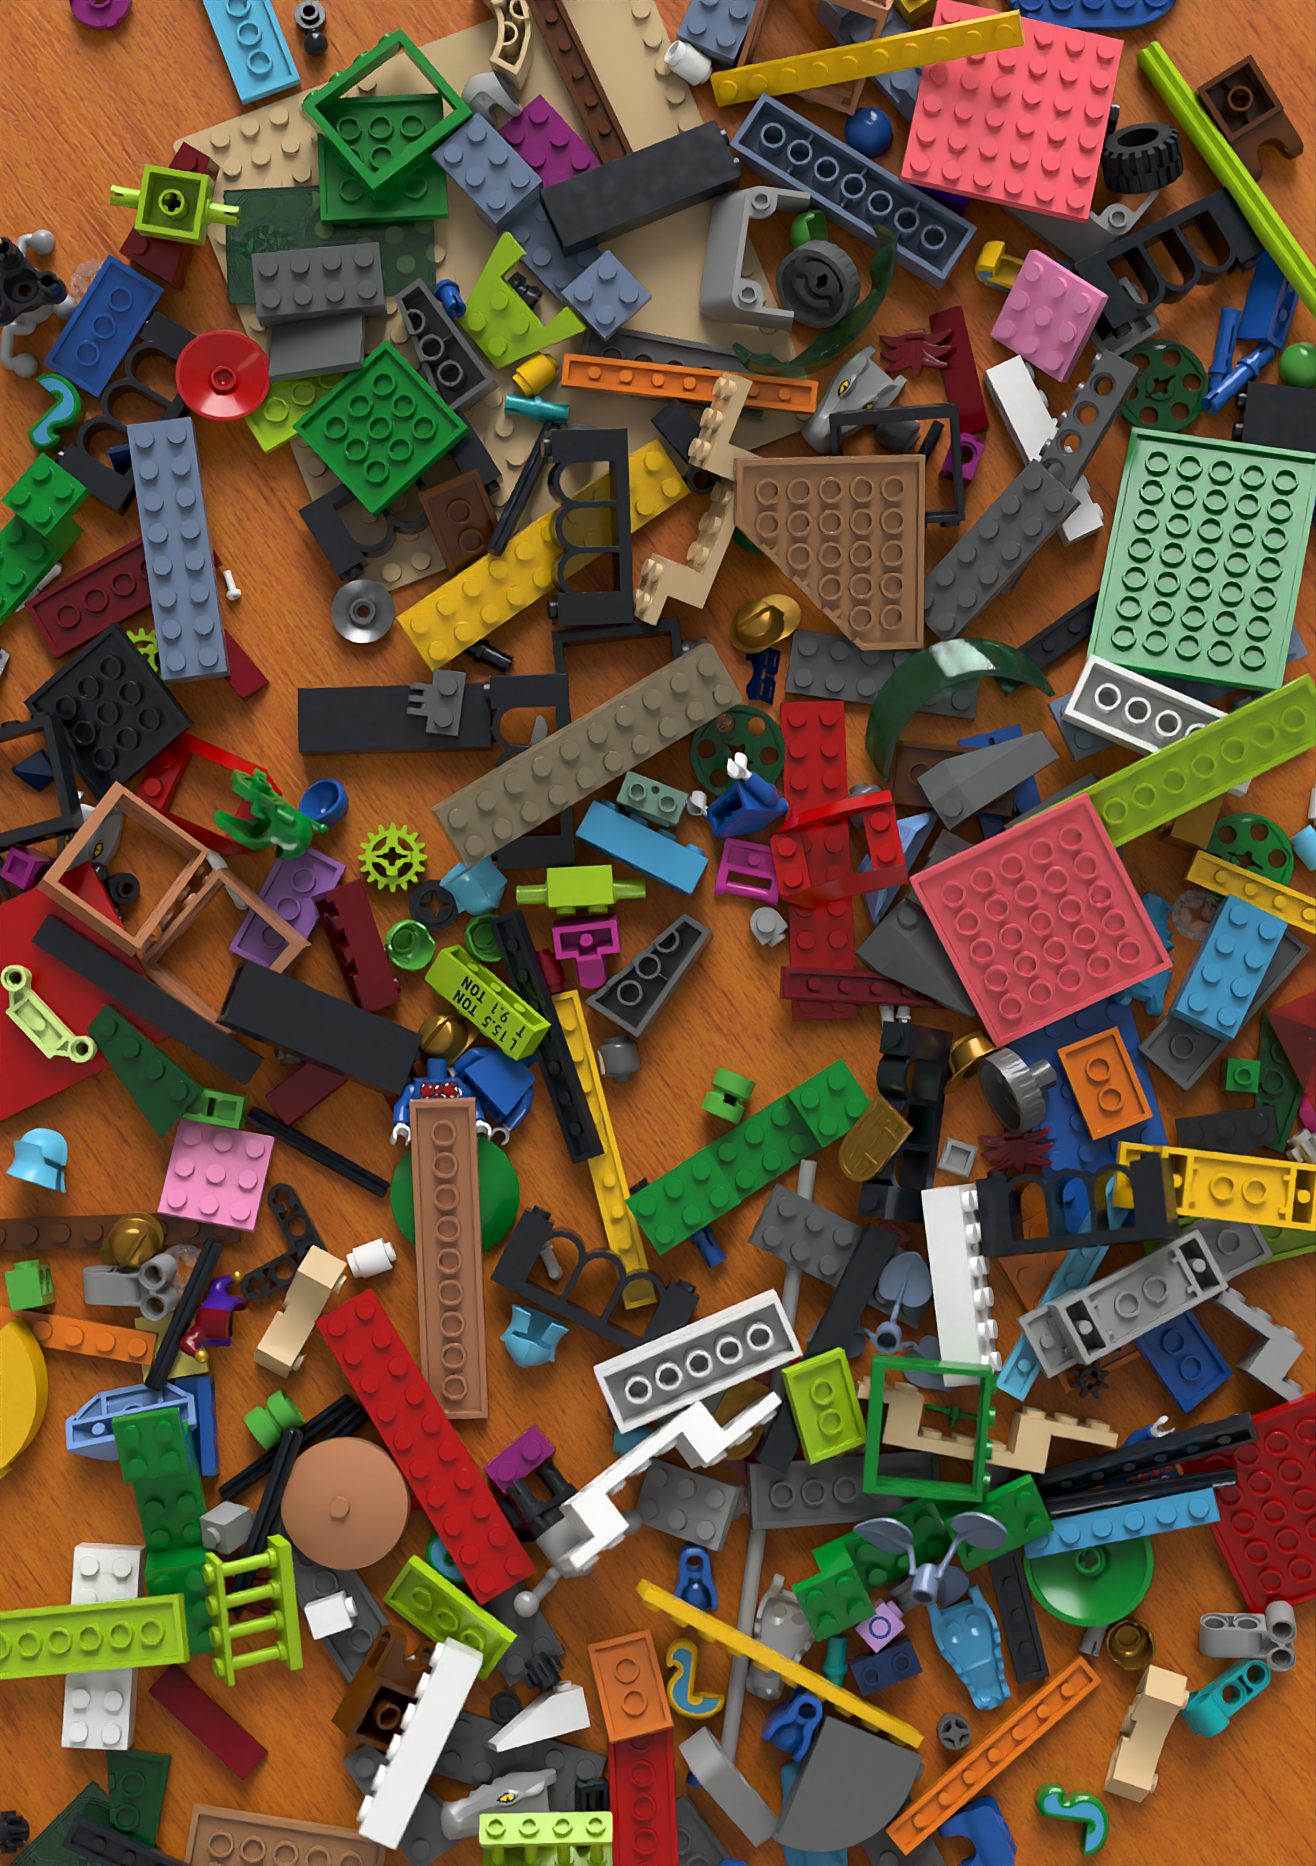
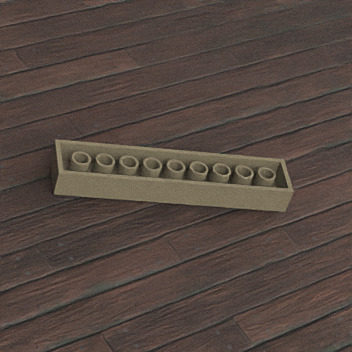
M702 643L434 805L429 810L461 864L469 868L743 701V698L713 644Z

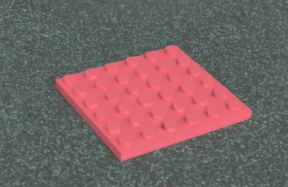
M937 0L931 28L1003 12L952 0ZM1021 17L1026 39L1024 46L923 66L899 181L1086 224L1089 218L1123 40Z
M1087 792L911 876L909 879L995 1047L1008 1044L1173 967V962Z

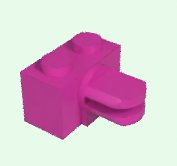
M618 913L555 920L552 932L556 960L575 958L577 978L582 986L595 989L603 985L608 975L606 954L621 951L622 943Z

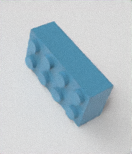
M602 799L601 803L593 800L576 832L577 841L690 899L708 865L709 859L704 857L705 851L688 843L687 847L676 843L677 837L661 828L658 833L647 828L648 822L639 816L631 814L628 818L620 814L619 807L605 799Z
M1231 894L1223 898L1169 1008L1168 1014L1224 1042L1234 1039L1288 923Z

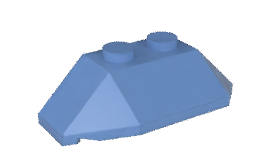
M936 810L897 821L907 872L939 817ZM866 854L857 869L860 873L873 870L871 856ZM900 885L862 894L870 924L875 927L879 925Z
M165 1382L161 1391H154L143 1383L99 1392L82 1406L75 1416L72 1415L65 1421L67 1451L72 1454L105 1461L118 1460L119 1456L111 1423L113 1417L179 1407L182 1421L189 1420L192 1432L198 1427L195 1397L193 1394L186 1393L168 1382Z

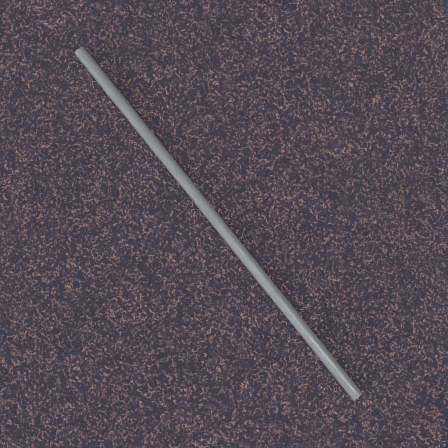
M801 1160L797 1194L812 1201L817 1162ZM787 1263L781 1304L794 1332L802 1270ZM790 1361L772 1368L769 1393L775 1392L781 1401L786 1392L781 1370L788 1368ZM773 1418L765 1423L763 1439ZM750 1529L736 1630L751 1638L767 1529ZM743 1654L742 1658L735 1655L732 1658L720 1745L733 1765L735 1763L749 1656Z

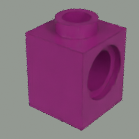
M961 433L962 451L968 453L971 459L969 463L963 464L964 486L968 487L983 451L984 444L979 443V439L971 434ZM950 444L938 476L953 481L952 450Z
M11 846L0 876L23 890H30L39 884L56 860L34 847Z

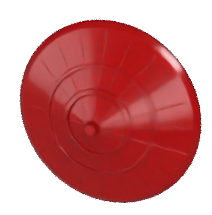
M212 330L195 337L181 351L175 366V383L184 403L198 415L214 421H233L251 414L265 400L271 385V380L268 376L269 360L263 349L250 337L233 330Z

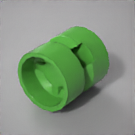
M718 1067L711 1082L714 1090L707 1092L700 1108L738 1125L745 1110L742 1102L749 1100L756 1083ZM725 1093L732 1096L728 1104L723 1102Z
M279 1389L268 1398L266 1408L257 1406L244 1416V1421L249 1430L267 1450H270L282 1440L283 1431L287 1427L297 1429L305 1423V1419L296 1404L282 1389Z

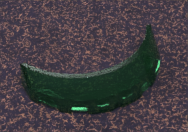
M879 223L872 226L879 240L880 249L870 265L869 272L872 279V289L870 294L790 362H780L776 357L767 353L755 356L744 346L735 342L732 348L744 368L758 375L797 378L815 373L841 358L865 334L884 301L896 265L897 235Z
M954 638L929 645L925 651L916 652L905 659L895 668L881 690L877 692L868 719L864 737V748L878 777L885 782L890 779L893 751L904 726L925 701L944 688L972 678L1005 677L1028 683L1040 689L1048 697L1056 695L1055 691L1037 663L1026 654L1009 645L985 638Z

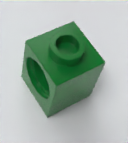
M1235 1058L1221 1059L1218 1091L1247 1094L1258 1093L1260 1061Z

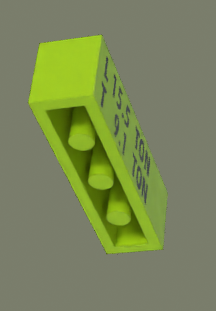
M460 944L442 949L424 978L438 995L445 997L455 1006L459 1014L470 1019L483 1035L490 1037L501 1047L507 1056L514 1058L516 1061L533 1054L551 1026L549 1022L470 955Z

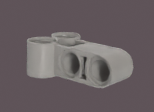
M161 1253L151 1258L141 1267L130 1268L125 1266L120 1268L119 1266L110 1265L86 1267L82 1270L84 1302L92 1305L138 1306L146 1319L153 1322L160 1321L174 1311L179 1303L177 1291L168 1285V1282L177 1274V1263L169 1254ZM154 1266L160 1269L162 1277L155 1273ZM155 1298L162 1301L164 1308L158 1306Z
M1274 1601L1266 1607L1265 1614L1207 1613L1200 1618V1652L1209 1657L1266 1658L1268 1666L1274 1671H1288L1296 1663L1293 1640L1297 1635L1294 1610L1287 1602Z

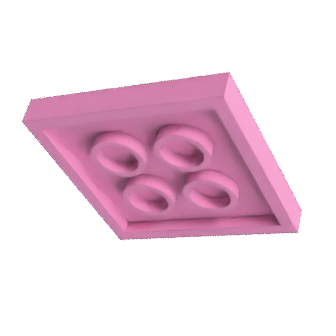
M1030 250L990 336L1059 382H1068L1109 296L1040 251Z
M180 1118L158 1213L254 1233L275 1145V1137Z

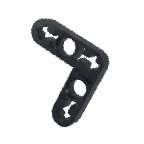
M280 1183L274 1185L268 1192L267 1200L292 1249L243 1277L241 1290L244 1296L250 1300L263 1299L292 1283L299 1268V1263L292 1257V1254L297 1252L299 1259L307 1255V1247L310 1245H314L328 1253L327 1247L297 1191L289 1184ZM279 1189L282 1192H290L291 1197L287 1199L290 1208H294L297 1204L300 1211L290 1213L285 1219L281 1216L282 1212H287L285 1206L282 1203L276 1204L274 1200L278 1197L277 1190ZM294 1217H301L306 1221L307 1229L302 1235H294L289 1230V1222ZM280 1261H288L293 1265L294 1271L289 1279H281L276 1274V1266ZM269 1268L270 1276L277 1283V1286L272 1288L270 1281L261 1287V1294L258 1295L256 1291L250 1292L248 1286L252 1284L250 1278L254 1276L256 1280L263 1279L268 1276L264 1269Z

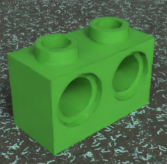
M204 1087L205 1090L181 1117V1119L240 1129L245 1127L250 1095Z
M37 1259L13 1264L14 1271L4 1272L11 1311L56 1302L50 1264L40 1265V1261Z

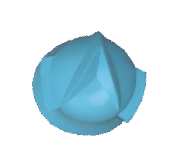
M490 854L469 868L459 862L441 879L439 885L454 896L459 914L466 910L474 916H479L484 913H490L494 908H499L500 899L505 890L504 884L507 880L494 865Z
M37 1128L27 1132L20 1141L14 1140L15 1158L6 1173L17 1179L66 1193L63 1166H66L68 1148L61 1134L50 1129Z
M512 1304V1320L500 1337V1340L505 1342V1347L514 1363L522 1368L545 1364L548 1360L555 1362L557 1345L571 1328L545 1313L527 1306Z

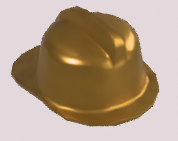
M772 594L760 600L745 603L737 611L730 625L729 636L732 644L739 651L747 654L759 653L768 649L797 630L801 622L800 607L791 597L783 594Z
M449 1004L437 1015L426 1019L419 1028L418 1034L423 1035L419 1045L422 1049L420 1059L426 1066L428 1059H447V1067H449L470 1047L481 1032L470 1019L459 1014L453 1004Z
M975 1030L958 1039L951 1047L949 1058L953 1077L946 1084L942 1093L947 1095L960 1088L978 1073V1063L981 1059L1003 1048L1006 1049V1047H995L980 1030Z
M131 1212L122 1216L115 1223L102 1244L100 1250L102 1265L135 1268L141 1267L156 1256L164 1241L163 1228L159 1221L152 1215L144 1212Z

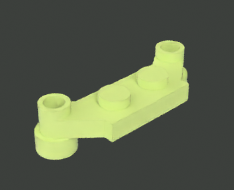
M21 965L6 967L1 973V983L9 991L10 1008L6 1011L8 1016L49 1059L60 1055L68 1056L73 1061L79 1063L91 1060L98 1051L95 1041L88 1036H75L32 990V974L30 970ZM17 973H20L22 977L20 983L16 979ZM84 1043L88 1047L87 1053H84V1051L82 1050V1045Z

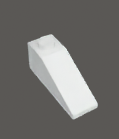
M562 1681L553 1686V1690L541 1693L488 1741L489 1748L500 1752L590 1727L583 1687L571 1684V1681Z

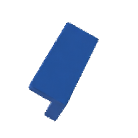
M1265 249L1264 253L1258 258L1259 264L1255 268L1238 326L1237 338L1239 340L1260 341L1266 343L1267 347L1270 345L1275 351H1283L1299 295L1267 249Z
M214 1375L177 1377L175 1379V1386L186 1393L193 1394L195 1397L198 1427L191 1433L200 1474L202 1476H215L220 1472Z

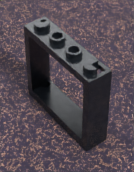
M959 402L831 411L829 413L832 456H844L842 426L950 418L955 508L925 510V529L928 528L927 523L940 522V527L942 528L960 526L959 521H965L966 519Z
M679 617L658 619L656 626L645 621H637L634 623L551 631L556 673L566 672L564 647L671 635L673 661L683 655ZM686 735L679 740H686Z
M49 712L33 714L30 716L31 720L21 723L18 720L2 723L0 743L44 731L62 816L0 833V853L10 851L11 846L26 847L77 833L84 824L63 721L58 717L50 715Z

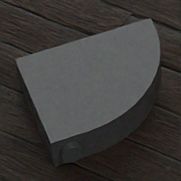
M822 1712L823 1715L812 1734L810 1745L802 1759L771 1837L776 1842L788 1847L812 1852L836 1851L861 1843L880 1831L899 1811L911 1789L913 1781L918 1782L922 1775L924 1764L921 1761L923 1757L914 1751Z

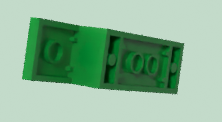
M43 452L1 499L15 515L0 532V628L84 532L71 516L91 492Z
M840 1058L687 1158L624 1202L661 1256L741 1203V1200L820 1148L826 1147L850 1131L871 1102L843 1059Z
M179 1407L113 1417L111 1423L124 1483H133L148 1553L144 1568L148 1595L150 1597L183 1593L189 1655L215 1651V1647L212 1646L209 1638V1628L213 1626L212 1617L208 1614L205 1599L209 1596V1588L203 1578L202 1566L206 1565V1553L212 1552L216 1556L217 1553L215 1550L203 1547L200 1517L208 1513L189 1420L182 1421Z
M1030 1474L983 1495L982 1502L921 1498L881 1517L896 1520L908 1527L913 1533V1540L909 1544L914 1548L916 1569L922 1564L930 1563L947 1554L955 1537L959 1534L952 1529V1520L962 1513L976 1512L985 1514L997 1520L1008 1530L1005 1543L992 1550L974 1547L965 1539L961 1541L955 1553L966 1572L1054 1530ZM852 1531L812 1550V1554L821 1572L791 1587L817 1642H820L877 1615L867 1592L909 1573L908 1553L906 1550L902 1554L885 1552L868 1542L855 1531Z

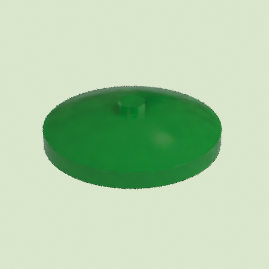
M477 1133L483 1253L497 1244L512 1226L519 1207L520 1189L517 1174L506 1153L492 1140L488 1142L487 1137ZM410 1147L395 1168L390 1187V1200L397 1225L405 1237L416 1246L412 1154Z
M1123 1504V1505L1112 1506V1507H1106V1508H1100V1509H1094V1510H1088V1511H1082V1512H1076V1513H1070V1514L1052 1516V1517H1049V1518H1050V1520H1055V1519H1060V1518L1075 1516V1515H1079V1514H1084V1513H1089V1512H1094V1511H1099V1510H1104V1509H1109V1508L1124 1506V1504ZM1149 1535L1033 1559L1026 1558L1024 1548L1023 1564L1025 1576L1033 1595L1049 1613L1073 1625L1096 1627L1109 1625L1125 1618L1141 1604L1153 1581L1155 1553Z

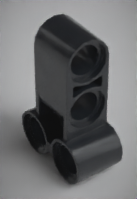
M674 399L655 415L651 422L690 467L685 474V483L688 488L698 494H708L712 492L713 487L717 483V475L688 463L690 456H688L689 447L694 438L698 439L701 427L686 409ZM704 470L708 475V483L702 488H697L693 481L694 475Z

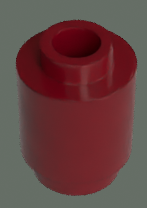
M549 948L536 951L550 995L564 991L566 979L560 960H556L555 952L550 953Z

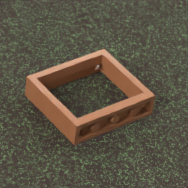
M757 0L737 67L767 62L753 55L770 0ZM894 0L824 1L876 19L870 40L882 37ZM868 77L856 79L853 92L833 85H826L791 93L800 96L803 101L809 104H822L830 107L837 114L841 111L854 116Z
M115 781L36 888L132 957L139 949L145 952L153 942L155 936L151 932L157 924L163 927L171 917L173 911L169 907L174 900L180 903L191 889L187 882L192 875L198 878L208 864L204 859L210 850ZM113 806L117 807L189 860L134 937L57 882Z
M222 868L217 871L214 869L209 876L204 877L201 882L204 885L197 895L192 893L181 905L184 910L177 918L173 916L161 928L162 936L156 942L153 940L145 952L141 954L143 958L140 961L147 975L163 990L231 1036H234L237 1032L215 1023L218 1015L160 962L225 885L290 943L269 969L286 976L312 944L229 868Z

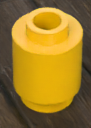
M539 351L515 370L516 374L511 379L519 391L527 398L531 394H538L558 378L559 375L556 370L560 367L551 354L543 355Z

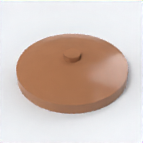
M355 1437L327 1439L302 1453L294 1462L280 1503L285 1529L295 1546L312 1561L338 1570L363 1568L377 1562L388 1554L404 1534L411 1507L408 1483L396 1461L378 1445Z

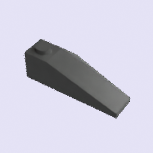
M1038 731L945 759L918 777L917 780L946 827L951 831H955L1052 764L1060 756L1044 733Z

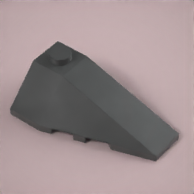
M904 898L882 920L856 951L855 955L887 980L892 978L906 985V989L914 993L919 991L934 998L936 1003L971 1019L977 1013V1010L932 923Z

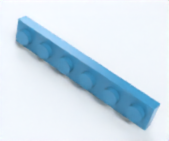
M1214 1488L1051 1520L1054 1527L1053 1531L1024 1544L1026 1558L1033 1559L1219 1522L1221 1519Z

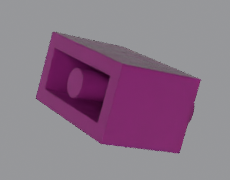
M534 1423L485 1465L484 1470L505 1494V1489L509 1485L513 1486L514 1481L521 1477L524 1478L549 1457L556 1447L537 1424Z

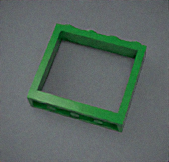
M401 28L394 33L389 32L379 40L376 47L369 52L365 51L359 54L349 68L345 71L336 72L329 79L327 85L319 91L314 90L310 92L301 104L304 118L375 202L432 158L431 154L473 117V112ZM400 50H403L454 111L378 171L371 174L320 112Z
M872 1355L862 1492L982 1502L983 1492H988L990 1485V1473L985 1472V1460L992 1459L993 1440H987L988 1427H994L995 1407H990L991 1394L997 1395L998 1375L992 1374L991 1365ZM885 1369L980 1377L971 1484L877 1476Z

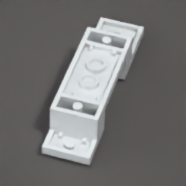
M775 1392L759 1397L721 1428L700 1400L682 1408L559 1507L560 1511L582 1538V1541L559 1558L557 1562L564 1571L575 1569L578 1572L581 1569L585 1570L599 1559L596 1554L599 1550L611 1549L625 1538L622 1532L629 1525L607 1496L615 1494L627 1484L623 1479L627 1475L629 1477H632L634 1474L638 1475L650 1466L652 1462L649 1458L652 1455L656 1457L659 1454H664L675 1446L691 1468L701 1465L703 1468H706L710 1464L713 1466L727 1455L724 1450L727 1446L731 1448L735 1444L739 1445L752 1435L750 1431L752 1426L755 1428L772 1419L777 1414L774 1408L782 1403V1401Z

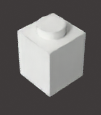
M345 1591L307 1603L304 1608L314 1640L352 1627L355 1622L354 1617L358 1616L353 1598H347Z

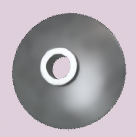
M358 579L345 584L335 594L331 605V617L335 628L346 639L356 643H370L382 638L389 631L394 621L395 607L391 595L382 585L372 580ZM362 606H367L370 609V614L366 618H361L358 614V610Z

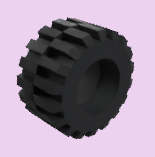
M1150 122L1122 128L1106 137L1101 153V164L1106 187L1115 193L1141 194L1158 190L1176 181L1183 174L1184 170L1178 130L1166 123Z

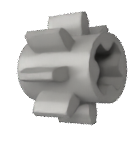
M1304 1128L1288 1139L1287 1143L1290 1145V1150L1285 1152L1291 1162L1315 1164L1316 1132L1310 1133L1307 1128Z

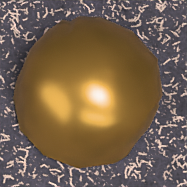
M1126 1616L1112 1623L1107 1630L1105 1643L1108 1655L1121 1665L1124 1670H1142L1152 1662L1156 1652L1155 1637L1147 1624L1137 1618Z

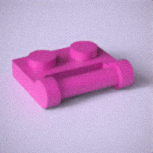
M726 837L714 894L723 896L724 893L742 896L765 901L768 906L776 907L780 891L771 846ZM728 871L772 880L770 889L728 881Z

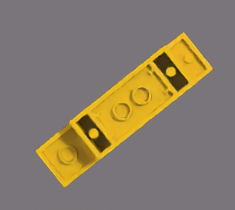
M1118 1142L1116 1164L1129 1165V1161L1139 1160L1140 1154L1147 1152H1160V1157L1172 1159L1177 1213L1179 1215L1316 1231V1165L1168 1146ZM1116 1173L1114 1176L1111 1206L1134 1209L1130 1180L1124 1173Z

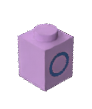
M881 1597L873 1604L877 1615L854 1625V1629L876 1653L905 1627L900 1619L904 1616V1613L892 1600L886 1603Z

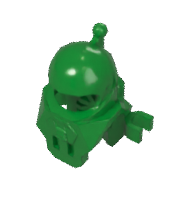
M255 768L253 770L254 774L251 776L235 769L230 776V780L233 781L232 790L253 804L251 814L257 818L243 820L233 817L224 811H216L213 815V820L221 830L228 833L239 844L255 851L270 845H277L275 858L295 860L309 849L313 835L316 832L323 835L327 834L329 828L326 824H320L299 812L272 789L271 784L266 781V773Z

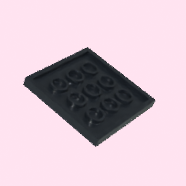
M118 622L111 623L23 702L32 714L49 712L50 715L62 719L72 767L98 802L101 801L115 781L124 786L195 724Z

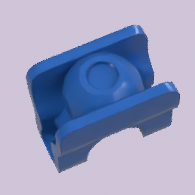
M687 1541L679 1549V1572L674 1582V1596L703 1612L709 1608H712V1612H717L718 1596L715 1580L710 1572L708 1550L704 1546ZM693 1555L699 1556L702 1559L700 1564L695 1566L689 1565L686 1560Z
M800 1684L796 1688L793 1687L784 1701L778 1703L770 1710L761 1725L762 1738L766 1741L770 1740L773 1745L784 1752H792L793 1760L799 1762L807 1752L811 1733L823 1715L820 1699L811 1693L799 1694L802 1691L808 1690ZM803 1703H810L807 1707L801 1706Z
M985 1795L961 1806L936 1829L941 1837L963 1835L972 1840L975 1845V1853L963 1859L957 1866L1014 1865V1855L1016 1854L1017 1847L999 1805L991 1795Z

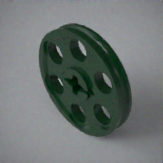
M1159 339L1137 345L1123 359L1131 363L1133 357L1138 355L1144 356L1148 361V368L1143 371L1135 385L1137 391L1136 398L1126 400L1119 412L1120 417L1130 427L1177 433L1185 429L1200 414L1203 409L1201 400L1208 394V379L1201 361L1190 349L1174 341ZM1167 351L1177 353L1180 360L1179 364L1175 367L1165 365L1162 358L1163 354ZM1190 375L1198 379L1199 388L1196 391H1188L1183 387L1182 380L1185 376ZM1174 377L1164 389L1165 394L1160 391L1152 394L1148 399L1145 398L1153 391L1155 387L1154 381L1161 384ZM1181 404L1186 407L1188 411L1187 418L1176 420L1171 414L1172 406ZM1143 409H1151L1156 413L1157 420L1154 424L1147 425L1141 421L1140 412Z
M736 704L721 713L729 714L733 718V727L728 732H721L716 726L717 718L720 715L694 730L689 745L690 764L698 781L711 793L720 797L736 781L742 779L732 778L728 775V759H731L733 753L728 746L723 744V740L731 746L738 747L742 744L744 746L742 752L752 761L751 764L747 761L746 769L750 772H756L765 782L774 784L780 776L786 755L784 738L776 722L762 710L749 705ZM755 717L761 718L765 724L764 731L757 736L752 735L748 731V723ZM705 739L711 740L715 747L714 753L708 758L701 757L697 752L698 744ZM771 746L777 752V759L774 763L766 765L761 761L760 753L763 748ZM715 769H723L726 772L727 781L723 786L715 787L710 782V774Z

